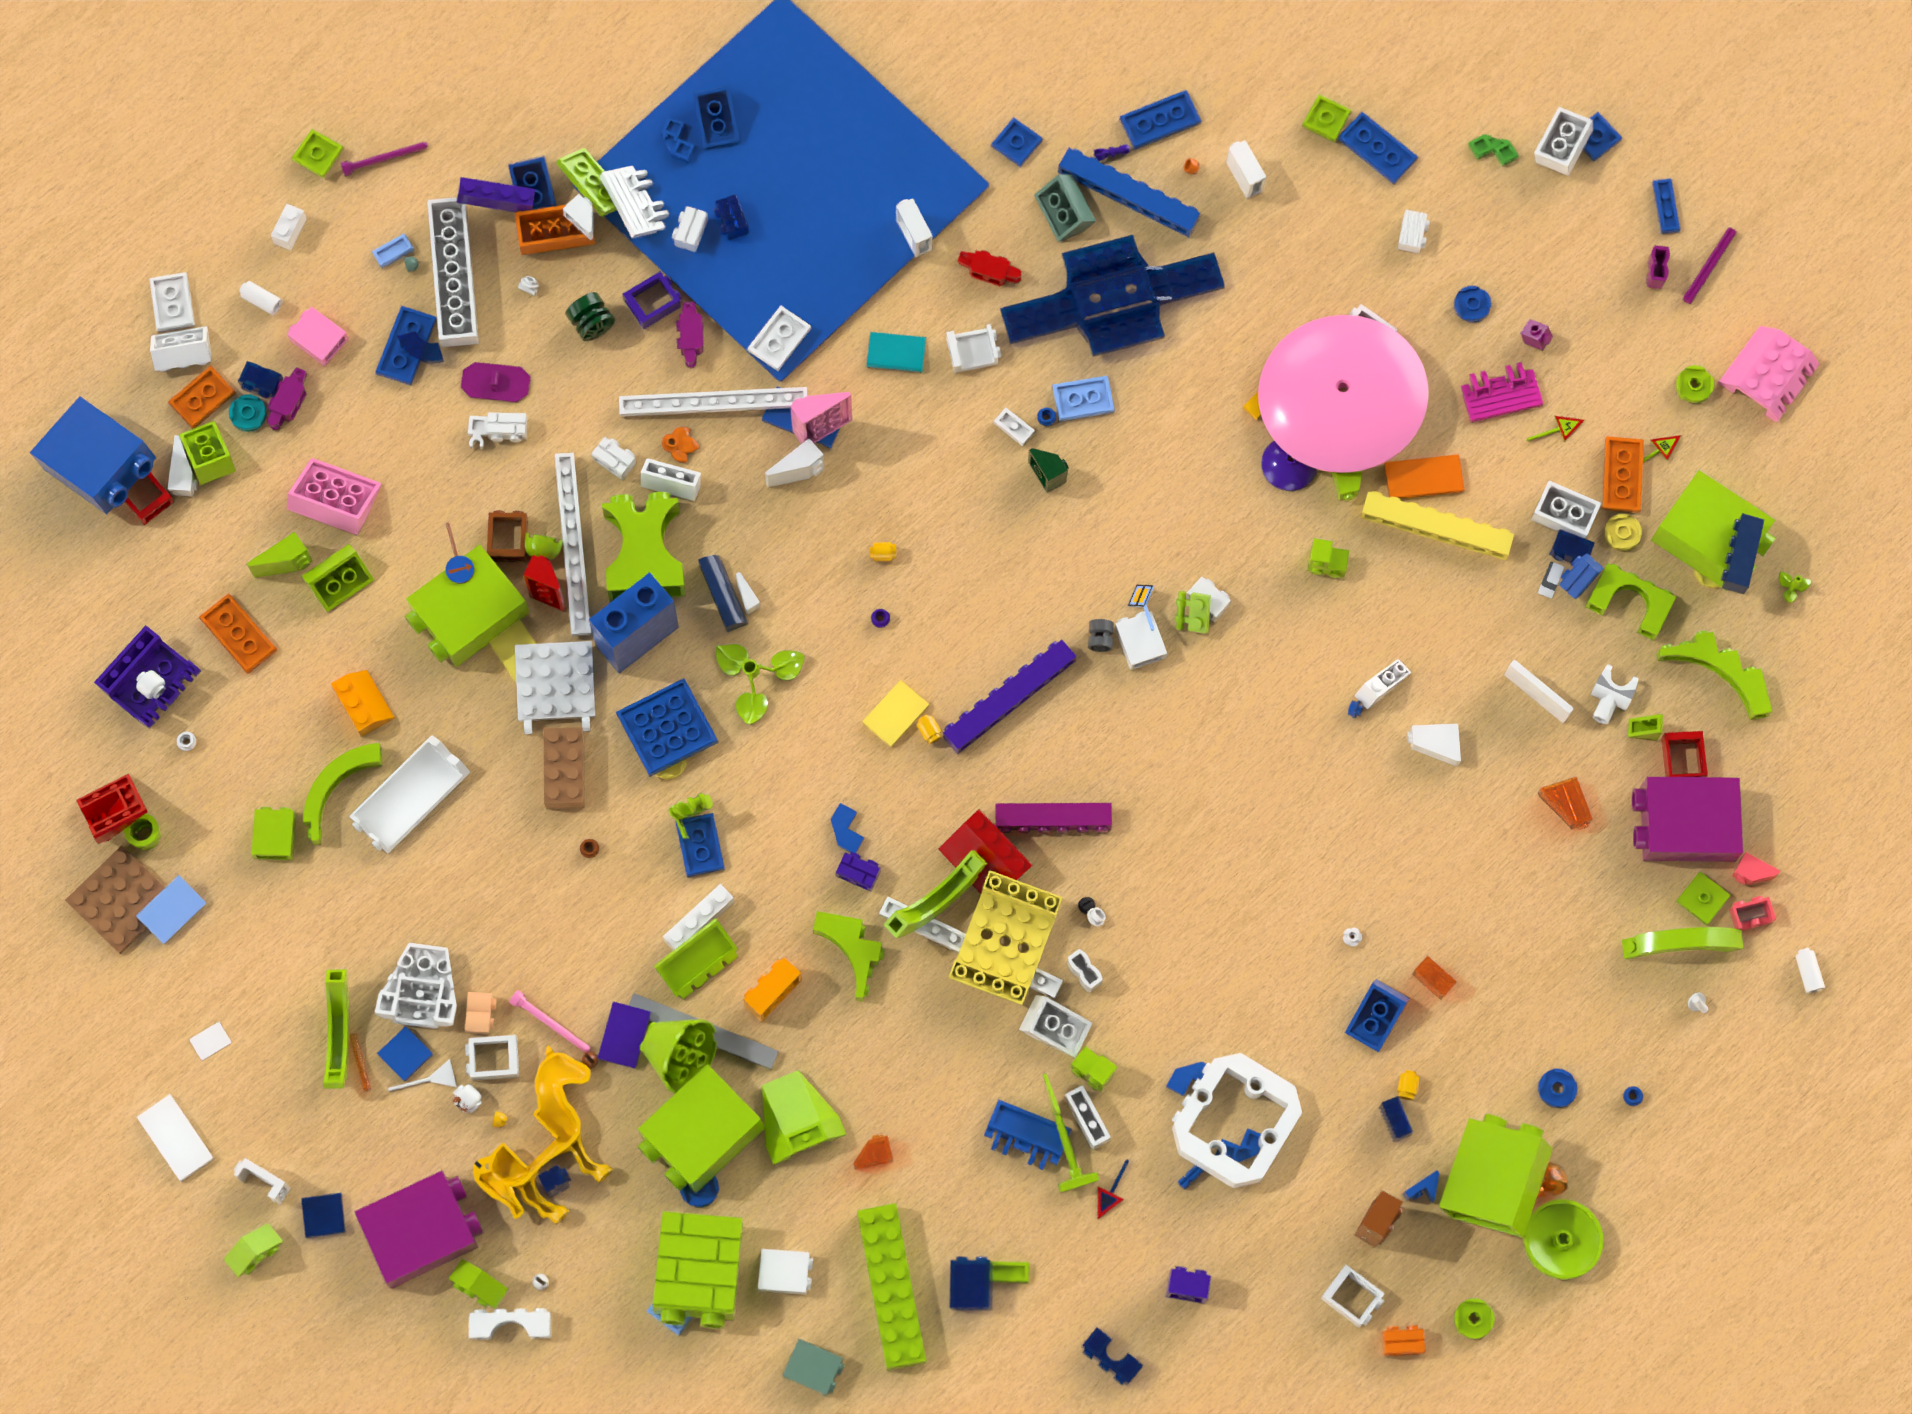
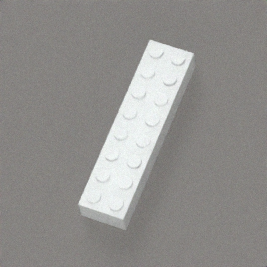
M457 197L427 200L438 333L441 347L479 344L467 205L456 203Z

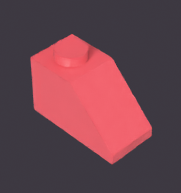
M1745 852L1732 876L1740 884L1752 885L1776 878L1780 870Z

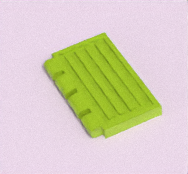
M715 918L656 963L654 968L674 996H680L684 1000L694 992L691 988L692 985L698 989L709 980L706 975L707 973L713 977L725 968L722 964L723 961L729 965L739 957L736 953L738 948Z

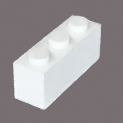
M646 459L641 471V487L659 492H668L673 496L695 501L700 490L701 473Z
M1083 1085L1065 1094L1064 1099L1091 1149L1094 1150L1109 1142L1111 1137Z

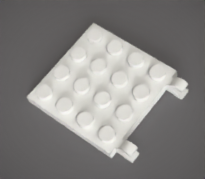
M592 641L515 645L518 721H524L525 734H532V721L582 718L583 731H590V718H595Z

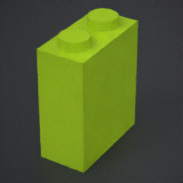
M271 807L255 809L251 852L254 859L293 860L296 814L294 810L288 807H281L280 810H272Z

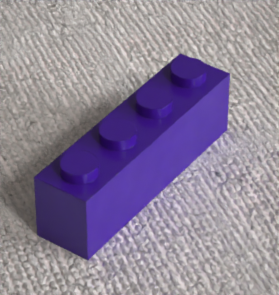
M460 177L456 203L509 212L532 210L535 189Z

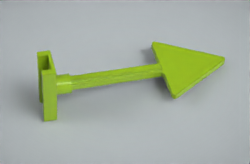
M1043 1074L1052 1113L1055 1114V1123L1070 1167L1069 1173L1071 1178L1058 1184L1060 1192L1098 1181L1097 1172L1082 1175L1081 1169L1077 1165L1064 1121L1060 1116L1061 1111L1048 1076Z

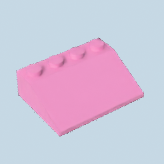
M850 392L806 396L803 399H796L790 406L792 431L801 444L809 438L813 443H816L852 421Z
M311 458L288 493L287 510L357 535L367 519L380 490L381 483Z

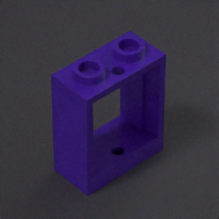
M661 271L623 293L624 302L643 330L681 308V295L677 290L674 291L672 289L669 277L667 275L664 276ZM660 282L672 300L650 314L645 315L634 297Z

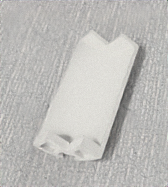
M431 735L349 816L354 821L352 826L358 832L363 831L372 839L373 842L371 844L379 852L384 850L388 854L470 771L461 760L449 752L441 741Z

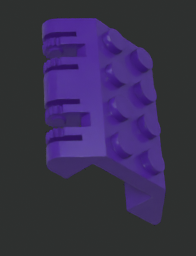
M145 625L94 683L116 704L150 729L155 724L152 718L155 720L160 718L158 713H156L157 709L160 708L166 711L168 707L165 704L171 706L181 693L178 689L181 691L186 689L182 684L183 680L192 682L194 679L191 675L197 677L201 670L191 661H187L163 642L159 635ZM155 671L164 679L166 689L159 698L148 699L137 690L136 685L138 681L136 679L140 673Z

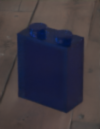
M963 1256L956 1257V1260H950L949 1308L952 1310H992L993 1262L984 1256H978L976 1260H968V1257Z

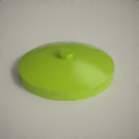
M1559 1199L1541 1205L1531 1214L1523 1243L1527 1257L1540 1272L1555 1279L1568 1280L1586 1274L1595 1266L1602 1254L1604 1237L1598 1219L1587 1207L1572 1200Z

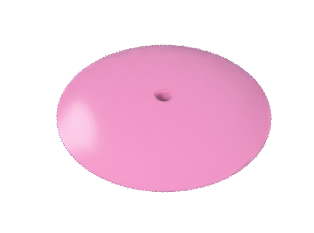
M1335 315L1308 322L1293 330L1278 343L1268 357L1261 373L1258 389L1259 407L1263 422L1273 440L1281 449L1297 461L1327 472H1357L1376 467L1392 459L1415 437L1421 427L1427 409L1428 382L1419 356L1399 333L1369 318ZM1346 388L1348 391L1343 393L1339 389Z

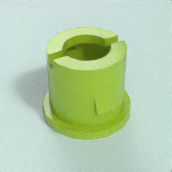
M147 813L124 829L127 841L141 850L153 849L158 845L161 838L158 822ZM144 828L152 829L151 836L146 840L139 841L138 836L134 835L135 832H140Z

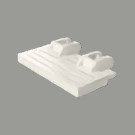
M633 166L602 172L600 178L632 238L653 234L665 229L663 222L659 220L667 218L669 216L668 211L654 212L664 206L663 201L652 202L646 190H643L651 187L653 182L649 179L638 181L647 176L646 170L635 171Z

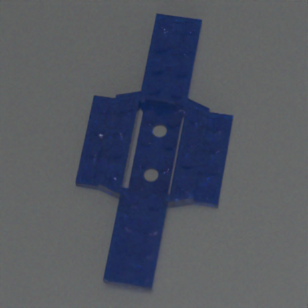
M1129 235L1062 253V260L1067 272L1065 289L1052 295L1000 308V313L1010 344L1076 327L1089 344L1092 356L1094 357L1165 338L1160 322V305L1225 289V284L1215 253L1164 266H1149L1139 253L1134 236ZM1133 284L1137 290L1134 293H1128L1126 286ZM1098 294L1101 300L1094 303L1090 300V296ZM1148 300L1151 301V303L1085 320L1087 316H1092L1102 312L1127 307L1129 305L1145 302Z

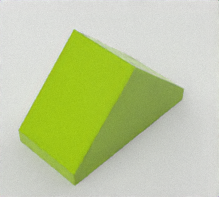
M1663 715L1630 718L1628 737L1658 740L1662 735Z

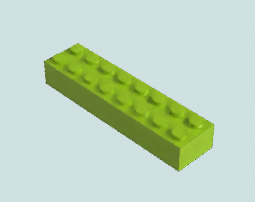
M897 1204L857 1210L886 1369L889 1371L925 1364V1351Z

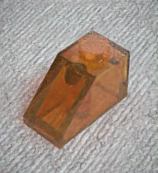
M883 1134L873 1135L872 1139L867 1141L854 1161V1170L893 1162L888 1136H883Z

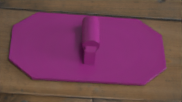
M474 362L463 369L461 389L470 398L518 402L528 395L531 377L519 366Z

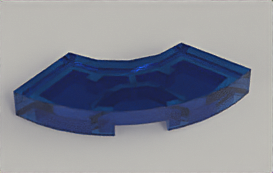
M416 331L397 336L402 348L410 356L426 363L444 362L439 343L423 341L418 337Z

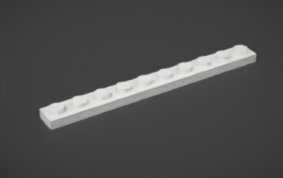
M807 387L619 396V414L622 417L790 408L793 401L798 398L803 399L808 394Z
M558 453L554 455L571 636L590 635L591 628L589 623L590 617L574 453Z
M887 897L879 915L889 919L895 911L908 906ZM936 919L931 920L914 931L959 953L966 935ZM1037 968L1030 988L1055 999L1063 980Z

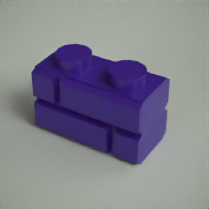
M845 852L836 870V877L871 892L881 872V868L878 867L879 864L872 860L866 862L860 859L861 856L857 853L850 852L848 854Z

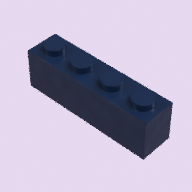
M1742 513L1739 519H1735L1732 530H1735V533L1729 541L1731 551L1727 553L1725 558L1727 568L1723 570L1721 575L1723 589L1745 594L1749 588L1764 519Z

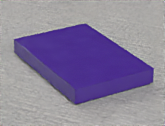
M613 1001L598 1059L636 1069L641 1052L640 1045L644 1041L651 1011Z

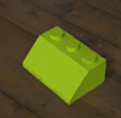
M350 544L302 575V578L326 612H329L374 581L365 564Z

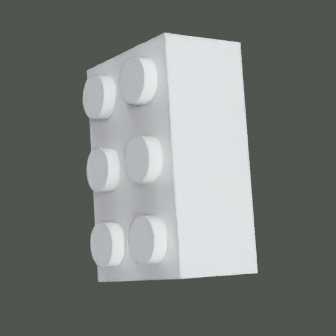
M1558 107L1534 152L1535 163L1569 176L1593 131V121Z
M1548 481L1531 520L1580 542H1584L1601 503L1552 481Z

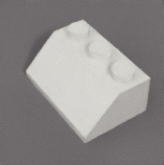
M207 326L151 336L150 353L155 371L165 372L171 368H187L190 365H205L211 362V347Z

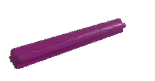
M1731 227L1727 228L1684 295V302L1687 304L1693 302L1734 238L1736 230Z

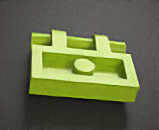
M1179 591L1178 598H1176V629L1183 630L1184 623H1188V631L1206 634L1209 631L1211 595L1193 592L1190 599H1187L1186 592ZM1185 606L1190 607L1189 616L1185 615Z

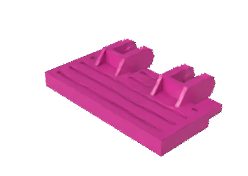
M1522 362L1516 363L1519 378L1515 379L1512 367L1506 365L1505 371L1509 383H1507L1505 376L1488 379L1487 373L1484 370L1480 374L1483 387L1478 386L1474 373L1469 374L1473 391H1471L1469 384L1461 385V390L1470 422L1542 406L1543 400L1534 370L1524 371Z

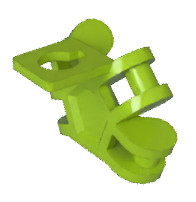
M699 793L695 798H687V803L678 802L669 808V814L676 820L683 839H688L689 836L682 820L712 808L713 802L708 794L703 795Z

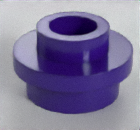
M877 609L871 615V622L874 626L883 628L889 624L890 615L884 609ZM882 616L884 620L880 622L877 618Z

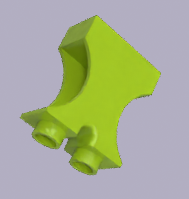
M668 492L650 493L646 501V509L643 512L636 511L633 497L627 494L614 495L610 497V503H602L604 519L615 525L623 537L622 548L618 557L606 568L609 601L612 602L649 572L670 597L686 596L683 565L669 554L663 544L664 534L669 523L680 514L678 498H671V494Z

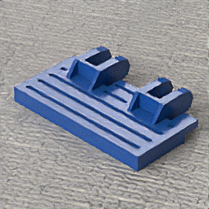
M998 1100L984 1136L992 1139L994 1132H997L991 1150L995 1151L1000 1138H1004L1007 1140V1143L1003 1147L1002 1154L1007 1155L1011 1143L1015 1139L1013 1145L1015 1149L1029 1153L1031 1146L1034 1147L1028 1165L1032 1166L1037 1152L1044 1155L1039 1164V1169H1044L1050 1154H1052L1050 1163L1058 1165L1064 1148L1056 1123ZM1066 1127V1130H1067V1133H1068V1137H1069V1135H1070L1072 1129L1069 1128V1127Z

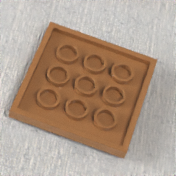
M121 845L65 901L121 954L147 929L136 915L165 887Z

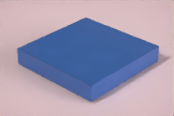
M1599 112L1589 118L1593 121V131L1583 148L1593 161H1596L1622 140L1618 132Z
M1013 117L991 143V147L1021 167L1043 141V138Z
M406 1026L377 1053L404 1082L433 1055Z

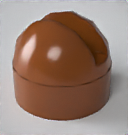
M587 1052L582 1057V1063L591 1069L598 1064V1058L596 1054ZM589 1056L594 1062L591 1064L585 1057Z

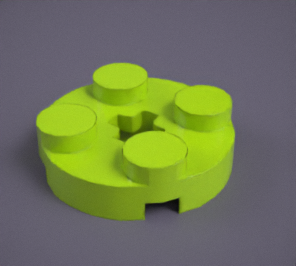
M1688 366L1680 372L1676 379V390L1680 399L1690 403L1706 401L1714 389L1712 375H1709L1706 369L1701 366ZM1695 380L1700 386L1693 388L1690 384Z
M1467 1299L1455 1310L1454 1324L1458 1333L1466 1338L1480 1339L1487 1335L1494 1326V1312L1481 1299ZM1472 1313H1475L1476 1317L1480 1319L1475 1324H1472V1321L1469 1320Z

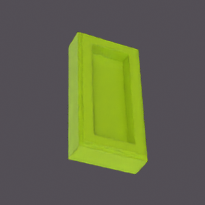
M989 1261V1282L1029 1283V1262Z

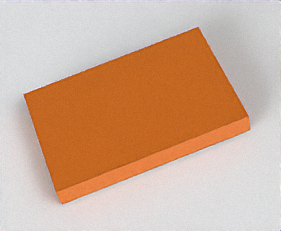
M209 366L171 398L168 403L194 429L232 398L236 392L212 366Z

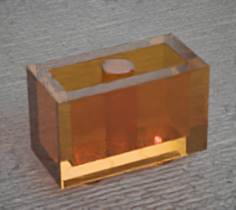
M1429 956L1412 973L1415 978L1440 1000L1446 996L1457 982Z

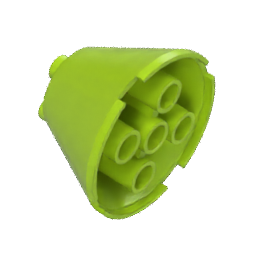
M704 1019L652 1022L648 1027V1033L644 1041L640 1045V1050L643 1051L665 1087L669 1091L676 1093L706 1064L711 1066L717 1048V1041L714 1040V1033L717 1032L714 1025Z

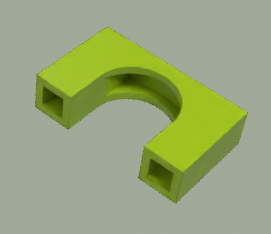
M1607 563L1585 607L1603 615L1615 593L1621 590H1632L1638 593L1646 604V614L1637 633L1654 641L1676 596L1669 590L1656 587L1650 581L1639 579L1634 573H1627L1621 570L1616 564Z

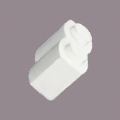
M1078 949L1068 957L1067 965L1069 970L1079 977L1081 986L1087 992L1091 993L1102 984V976L1099 970L1091 965L1090 959L1085 952Z

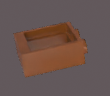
M495 510L493 513L489 512L487 554L494 562H527V552L525 551V534L528 533L527 513L518 510L512 513H505L502 510ZM494 521L521 522L520 549H493Z

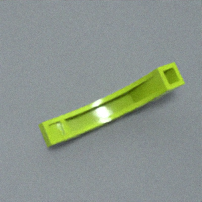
M380 743L359 746L343 753L329 763L314 781L308 793L303 814V823L305 826H311L308 828V839H311L314 845L322 844V814L330 794L339 783L353 773L366 768L382 766V747Z
M975 850L970 851L955 870L936 888L912 905L895 911L883 925L895 938H900L916 931L954 903L977 880V875L987 863Z
M1724 927L1670 929L1638 934L1632 938L1622 939L1624 959L1675 951L1714 950L1731 952L1744 949L1742 931L1740 929Z
M347 969L327 970L325 979L328 1039L323 1085L324 1089H344L348 1073L350 1035Z

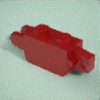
M975 250V253L960 252L958 264L968 268L972 278L999 287L1003 286L1006 281L1019 284L1022 280V271L1011 266V261H1008L1003 256L996 257L985 250Z

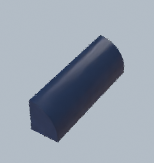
M710 555L698 559L700 569L726 631L730 632L748 625L720 556Z

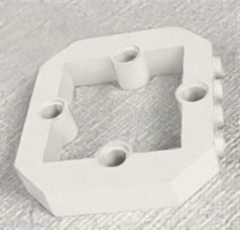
M1242 1053L1215 1058L1211 1064L1207 1062L1202 1071L1204 1073L1203 1078L1196 1080L1192 1087L1195 1091L1191 1096H1186L1182 1103L1185 1106L1182 1112L1177 1111L1172 1119L1175 1122L1172 1130L1178 1154L1232 1188L1260 1183L1302 1114L1296 1088L1293 1084ZM1225 1072L1245 1084L1244 1092L1249 1098L1257 1099L1264 1095L1285 1108L1275 1128L1265 1129L1260 1135L1258 1143L1261 1151L1250 1169L1226 1156V1146L1222 1141L1213 1140L1207 1144L1189 1133L1201 1110L1209 1107L1212 1101V1093ZM1250 1084H1257L1260 1087V1090H1253ZM1203 1095L1206 1098V1102L1198 1101L1197 1096ZM1265 1137L1273 1138L1274 1143L1268 1144L1265 1141ZM1217 1148L1220 1151V1155H1213L1211 1149Z

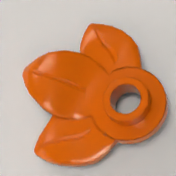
M688 427L675 428L672 434L665 435L661 442L663 449L670 452L674 460L682 463L687 462V453L696 451L699 445L695 439L689 437L690 428ZM672 440L674 445H670L668 441Z

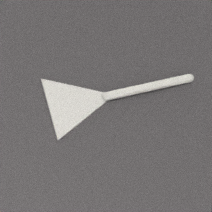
M449 1059L428 1078L390 1087L388 1091L425 1082L457 1087L451 1061Z

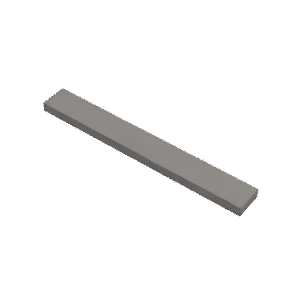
M633 993L629 1006L651 1011L650 1022L697 1019ZM714 1025L717 1032L714 1033L717 1049L767 1069H772L779 1052L778 1050Z

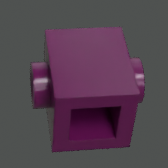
M1529 319L1520 332L1524 344L1542 351L1551 342L1553 337L1549 326Z

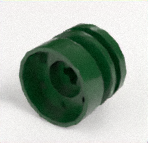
M597 292L588 293L580 297L565 312L571 324L577 326L576 331L580 334L581 339L586 342L603 335L615 323L614 316L610 314L608 308L604 307L605 303Z

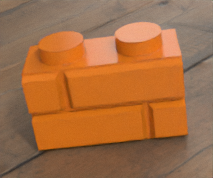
M1418 1325L1406 1326L1405 1330H1399L1398 1326L1386 1327V1330L1382 1332L1383 1356L1425 1354L1424 1329H1418Z

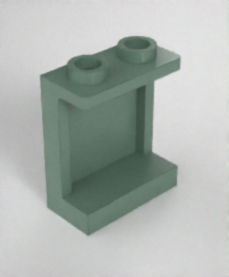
M798 1339L782 1376L789 1381L792 1380L827 1397L828 1393H833L837 1384L834 1382L837 1374L841 1375L845 1364L842 1363V1357Z

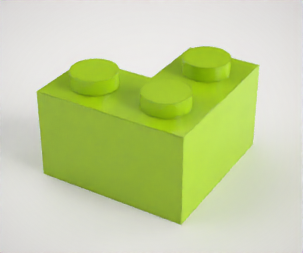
M1314 538L1310 549L1307 571L1314 575L1328 574L1332 578L1345 577L1350 550L1332 547L1333 541Z
M1087 1046L1084 1047L1070 1066L1073 1069L1071 1072L1076 1077H1083L1088 1081L1087 1085L1094 1091L1098 1089L1100 1092L1117 1071L1115 1064L1103 1055L1099 1057Z
M267 1223L241 1237L225 1256L224 1261L237 1277L244 1274L249 1275L256 1270L255 1265L262 1262L266 1256L272 1257L275 1255L283 1241L271 1225Z
M461 1259L448 1278L455 1283L453 1285L454 1288L472 1299L477 1297L478 1300L476 1302L485 1308L489 1305L496 1309L508 1291V1288L464 1259Z

